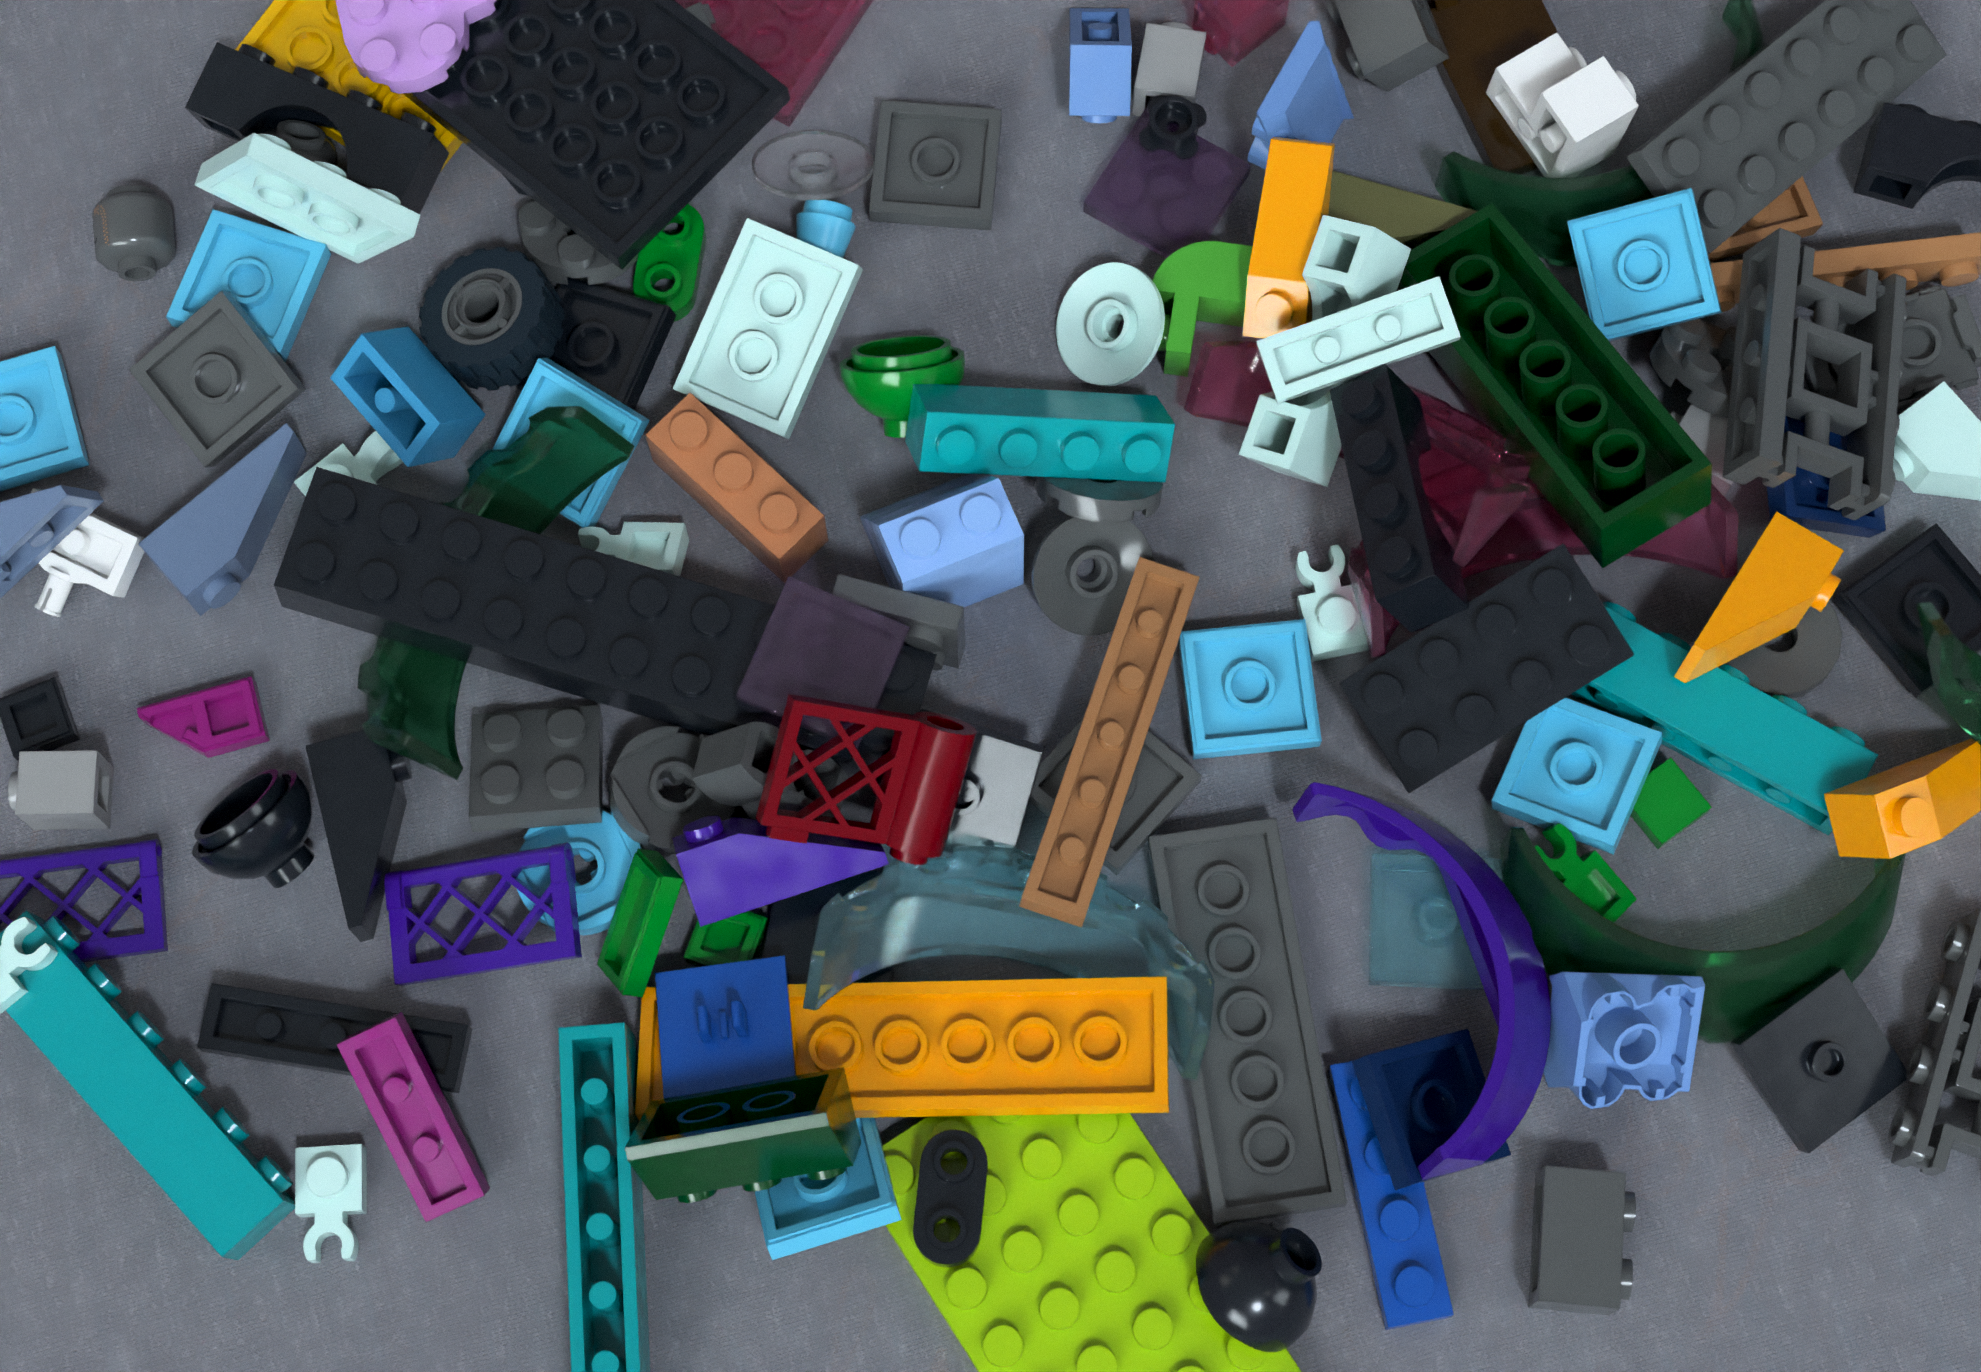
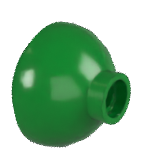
M928 335L898 336L865 342L851 349V356L840 362V372L845 389L859 406L870 414L882 418L884 435L894 438H906L913 384L960 385L965 369L963 350L951 347V341L947 338Z

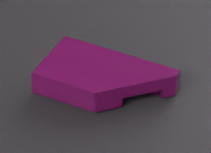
M252 676L137 708L138 717L145 724L207 758L270 741L257 684Z

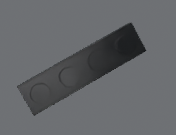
M212 983L197 1048L207 1053L352 1076L336 1044L343 1038L397 1013ZM403 1014L441 1091L459 1094L472 1028L467 1024Z

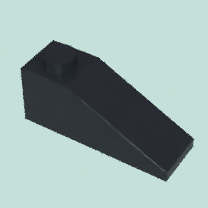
M381 725L306 745L348 929L360 942L374 939L385 894L384 878L391 869L407 804L402 781L412 779L411 767L403 742L393 744Z

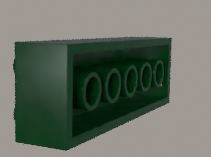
M1493 203L1410 251L1397 291L1439 276L1461 336L1458 341L1429 350L1430 354L1602 568L1711 504L1712 463Z

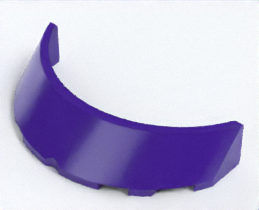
M1313 782L1307 787L1292 809L1296 822L1332 815L1347 816L1359 824L1366 837L1376 846L1387 850L1414 849L1425 853L1435 861L1442 873L1497 1023L1498 1037L1490 1072L1479 1098L1472 1106L1469 1115L1444 1145L1438 1147L1418 1166L1422 1180L1481 1165L1504 1144L1525 1116L1541 1082L1547 1060L1551 1031L1550 994L1544 962L1534 944L1531 927L1520 906L1498 875L1468 845L1445 828L1395 803L1336 786Z

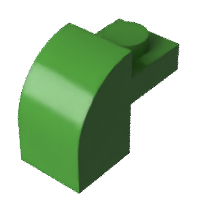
M1221 241L1196 242L1178 249L1160 265L1152 281L1160 292L1165 312L1163 337L1157 350L1166 352L1164 374L1188 377L1196 321L1243 327L1247 277L1253 246Z

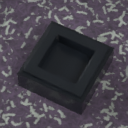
M55 677L0 698V719L13 757L18 762L19 752L52 751L80 740L63 688Z

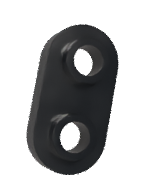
M947 1130L932 1137L924 1147L920 1160L913 1235L920 1254L928 1262L939 1267L949 1268L965 1263L975 1254L981 1240L988 1172L987 1155L981 1142L972 1134L962 1130ZM950 1152L963 1154L967 1160L966 1168L959 1174L952 1175L946 1173L941 1167V1161L946 1154ZM952 1219L958 1223L960 1233L955 1240L942 1242L936 1238L934 1228L940 1220Z

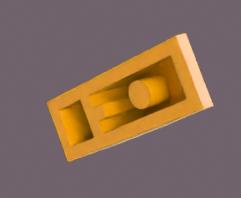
M1281 137L1271 138L1247 277L1243 336L1264 339L1312 321L1311 295L1302 273L1322 216H1328L1334 143Z
M1776 511L1674 677L1683 683H1687L1796 628L1810 606L1822 612L1842 580L1831 572L1844 550Z
M1973 737L1824 793L1839 856L1891 859L1942 839L1980 812L1981 737Z

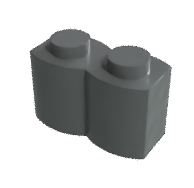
M750 722L703 737L692 776L693 781L711 799L729 806H742L753 820H757L756 815L779 728L765 722ZM802 750V751H803L804 755L806 756L807 754L811 753V752L814 751V750ZM794 752L792 755L790 766L798 761ZM831 758L813 768L827 791H830L849 778L840 765ZM807 773L783 789L778 809L798 812L821 797ZM842 800L841 802H839L838 804H836L837 807H838V809L840 810V812H841L843 800ZM829 809L821 814V816L834 817Z

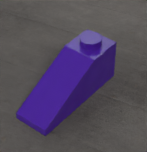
M720 816L700 818L684 826V834L672 838L675 853L700 927L889 864L880 843L809 833L806 844L772 839L766 835L767 826L760 825L757 820L737 817L721 821Z

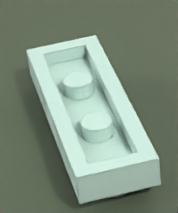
M1438 276L1258 340L1256 345L1277 404L1362 375L1384 364L1390 365L1458 341L1461 336L1441 279Z

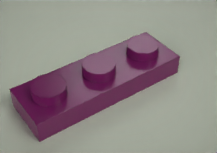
M402 1011L343 1038L336 1044L425 1222L485 1196L490 1186Z

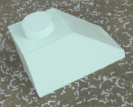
M1943 381L1899 415L1900 425L1895 437L1893 460L1895 480L1903 481L1913 493L1981 501V421Z

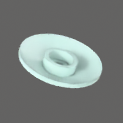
M1118 262L1095 266L1083 273L1071 285L1063 298L1058 312L1056 338L1060 355L1068 369L1075 376L1085 382L1098 386H1116L1130 381L1149 365L1160 346L1165 325L1164 305L1157 286L1140 269ZM1124 319L1123 329L1118 336V325Z

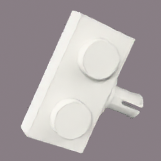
M33 488L32 491H31V493H34V492H37V491H41V490H40V489H35V488ZM91 513L39 562L41 567L50 574L34 607L52 616L61 617L62 609L74 583L91 585L112 596L125 598L144 554V551L138 545L144 538Z

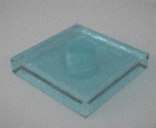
M1372 854L1370 858L1369 985L1484 990L1444 878L1435 861L1429 856ZM1482 858L1502 881V859Z

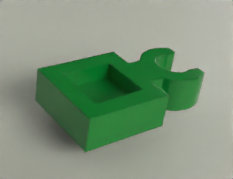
M1557 823L1546 827L1542 834L1553 846L1552 858L1546 856L1538 845L1524 849L1520 853L1521 858L1529 870L1538 875H1547L1554 883L1542 896L1584 945L1595 942L1637 898L1596 850L1587 852L1579 857L1576 854L1575 838L1564 825Z

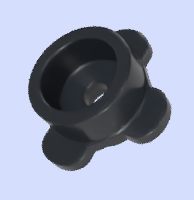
M1156 96L1151 99L1147 106L1149 113L1148 125L1139 134V142L1142 148L1148 152H1155L1159 149L1173 152L1181 160H1188L1194 157L1199 148V144L1196 141L1198 129L1205 125L1207 119L1204 108L1180 96ZM1174 123L1179 129L1171 132L1167 129V126Z

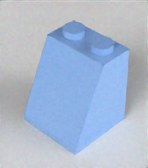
M967 474L860 516L862 525L890 588L965 608L1024 584V534L1000 479L987 474Z

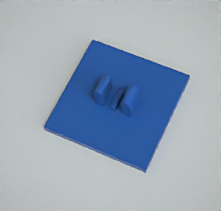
M785 955L655 973L664 1099L796 1076Z

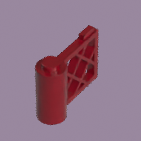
M788 694L756 819L760 825L767 826L766 835L772 839L806 844L809 833L886 844L890 847L889 854L893 858L909 864L924 865L927 863L928 858L940 857L944 852L975 742L976 728L960 719L934 712L924 711L910 715ZM803 715L828 719L838 735L805 756L796 742ZM840 721L855 724L848 727L847 729H844ZM876 727L895 730L890 751L867 766L853 742ZM846 747L860 771L830 791H827L813 768ZM794 752L798 761L790 766V762ZM807 773L821 797L798 812L778 809L783 789ZM883 774L881 784L879 786L875 778ZM866 784H869L877 797L870 823L845 819L836 804ZM829 809L834 817L821 816V814Z

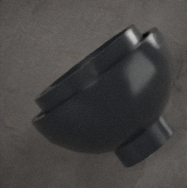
M269 769L256 774L232 790L207 813L196 828L194 837L197 841L192 850L196 860L211 873L231 879H255L264 876L274 888H280L298 877L311 864L315 856L304 843L310 830L312 809L309 791L301 777L294 770L278 772L276 769Z
M1237 1221L1214 1230L1202 1240L1196 1254V1273L1199 1290L1210 1314L1229 1335L1254 1349L1264 1352H1278L1296 1342L1309 1327L1317 1300L1315 1276L1321 1271L1322 1260L1318 1248L1308 1235L1296 1228H1286L1280 1231L1264 1223Z

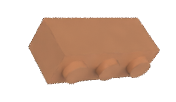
M689 393L645 434L653 462L784 583L829 541L825 516L693 394Z

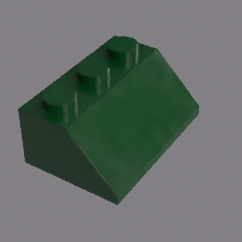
M842 1067L651 1101L627 1142L625 1152L628 1162L656 1200L677 1197L679 1202L692 1203L713 1196L717 1189L742 1185L744 1191L755 1192L774 1187L782 1181V1178L807 1174L810 1180H825L844 1173L847 1167L853 1166L861 1145V1139L845 1070Z

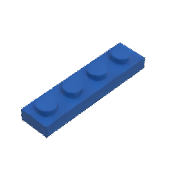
M1352 1061L1330 1065L1328 1068L1329 1079L1385 1330L1451 1318L1454 1313L1424 1182L1398 1190L1394 1189Z

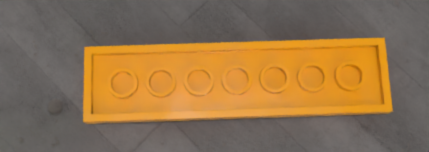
M1167 976L788 984L796 1076L844 1067L856 1118L1169 1113ZM646 987L641 998L635 1115L639 1121L651 1101L664 1099L656 987Z

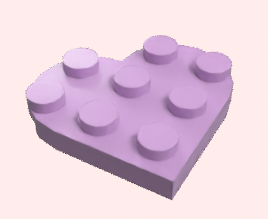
M335 0L344 42L359 74L364 78L367 76L375 83L389 86L391 92L397 94L423 92L443 83L449 77L446 70L459 59L462 49L467 52L469 48V25L490 16L496 10L494 6L496 0Z

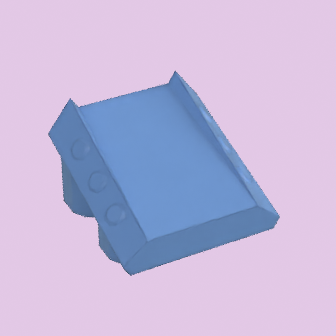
M1320 21L1308 22L1256 112L1257 116L1251 133L1256 137L1251 145L1247 161L1265 170L1271 138L1281 137L1330 143L1344 119H1354L1345 96V90L1338 78L1336 67L1332 62V55L1326 44Z
M1560 972L1549 976L1552 984L1550 1001L1551 1031L1547 1060L1543 1071L1548 1087L1569 1088L1581 1103L1590 1109L1609 1107L1620 1098L1624 1090H1637L1649 1101L1668 1099L1677 1092L1690 1091L1705 991V983L1701 976Z

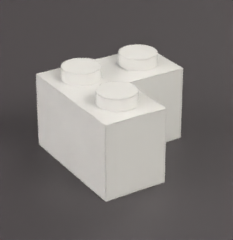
M1558 33L1551 35L1498 66L1486 91V94L1553 190L1613 155L1639 107L1636 102V93L1633 85L1624 73L1614 71L1604 56L1587 65L1580 52L1574 47L1568 48Z

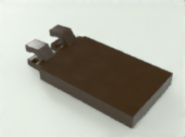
M1427 0L1450 57L1436 65L1494 185L1538 169L1486 94V91L1498 66L1551 35L1558 33L1542 0Z

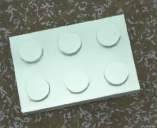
M252 133L201 164L195 186L305 239L326 244L330 251L357 264L413 238L420 218V214L402 206L400 199L392 193L380 189H367L347 179L346 173L341 168L326 162H312L292 152L290 145L286 141L269 134Z
M747 218L673 389L686 396L691 393L702 403L789 440L863 269L858 264Z

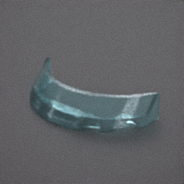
M967 846L954 847L952 856L929 859L924 865L909 864L900 860L892 861L884 866L881 875L859 885L843 897H841L840 893H837L820 912L810 960L803 1009L816 1011L840 990L886 967L936 956L980 955L1013 959L1045 967L1071 978L1167 977L1169 1056L1184 1079L1196 1081L1210 1035L1215 981L1204 960L1197 963L1185 945L1167 928L1168 917L1160 909L1145 898L1138 904L1126 895L1107 886V875L1103 873L1099 875L1081 928L1019 907L1036 855L1024 853L1016 848Z

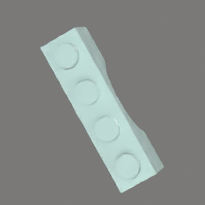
M1323 215L1302 273L1311 295L1312 321L1396 292L1411 248L1376 227ZM1356 377L1277 404L1273 391L1260 394L1239 455L1278 473L1328 487L1342 447L1330 390Z

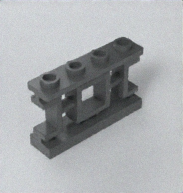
M1779 228L1743 253L1722 477L1743 485L1757 477H1762L1763 485L1775 488L1796 476V467L1830 478L1827 507L1835 510L1842 509L1843 517L1857 520L1888 503L1895 486L1896 478L1893 471L1895 437L1900 425L1897 405L1899 381L1904 369L1901 351L1903 325L1908 314V306L1905 302L1907 279L1893 273L1880 281L1878 280V272L1871 269H1866L1846 282L1845 288L1813 277L1815 249L1806 245L1800 247V235ZM1795 304L1813 310V322L1799 317L1794 319ZM1839 320L1851 325L1857 323L1856 338L1838 332ZM1806 354L1839 365L1836 400L1803 389ZM1785 416L1804 422L1803 436L1790 431L1784 433ZM1830 432L1841 436L1848 435L1847 451L1829 445Z
M1980 908L1961 918L1959 922H1952L1945 934L1941 947V957L1948 960L1942 982H1936L1928 994L1923 1016L1925 1019L1930 1020L1925 1042L1924 1044L1919 1043L1915 1047L1907 1066L1906 1079L1913 1082L1907 1105H1901L1896 1111L1888 1135L1889 1143L1895 1144L1891 1158L1892 1164L1903 1168L1914 1166L1920 1168L1919 1172L1930 1176L1945 1172L1951 1149L1981 1159V1080L1972 1077L1981 1044V998L1968 1004L1977 969L1981 970ZM1943 1091L1978 1104L1971 1132L1947 1123L1933 1127Z

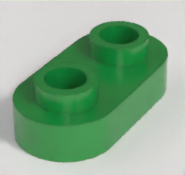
M689 204L667 224L679 223L683 225L684 228L679 234L667 235L663 232V228L639 252L633 282V290L636 297L670 306L676 314L674 322L688 315L695 305L706 245V232L702 217ZM661 279H670L674 282L673 287L664 292L653 288L655 283Z

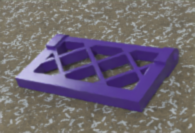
M158 839L0 860V879L18 876L24 878L0 907V925L4 922L9 926L13 922L8 915L34 886L58 905V908L47 920L53 915L62 920L68 913L93 933L87 941L80 942L81 944L73 950L82 962L168 951L162 847ZM139 861L140 878L128 892L102 873L109 864ZM79 868H87L89 870L64 900H61L38 881L44 873ZM97 877L123 897L98 928L72 908ZM140 894L142 895V903L136 900ZM131 905H134L143 912V934L113 938L107 936V933Z
M567 842L519 852L386 873L384 885L386 909L389 912L394 984L404 986L582 957L575 891V864L571 845ZM549 865L551 884L542 896H539L517 878L523 869ZM500 874L502 876L482 906H479L458 888L463 879ZM440 884L442 886L441 890L422 916H420L412 909L411 888ZM511 885L535 903V906L514 934L490 915ZM451 895L475 913L454 943L431 925ZM544 912L550 915L555 922L556 941L532 945L525 944L523 941ZM484 922L508 941L501 950L470 955L463 952ZM424 932L448 951L443 959L417 963L415 944Z

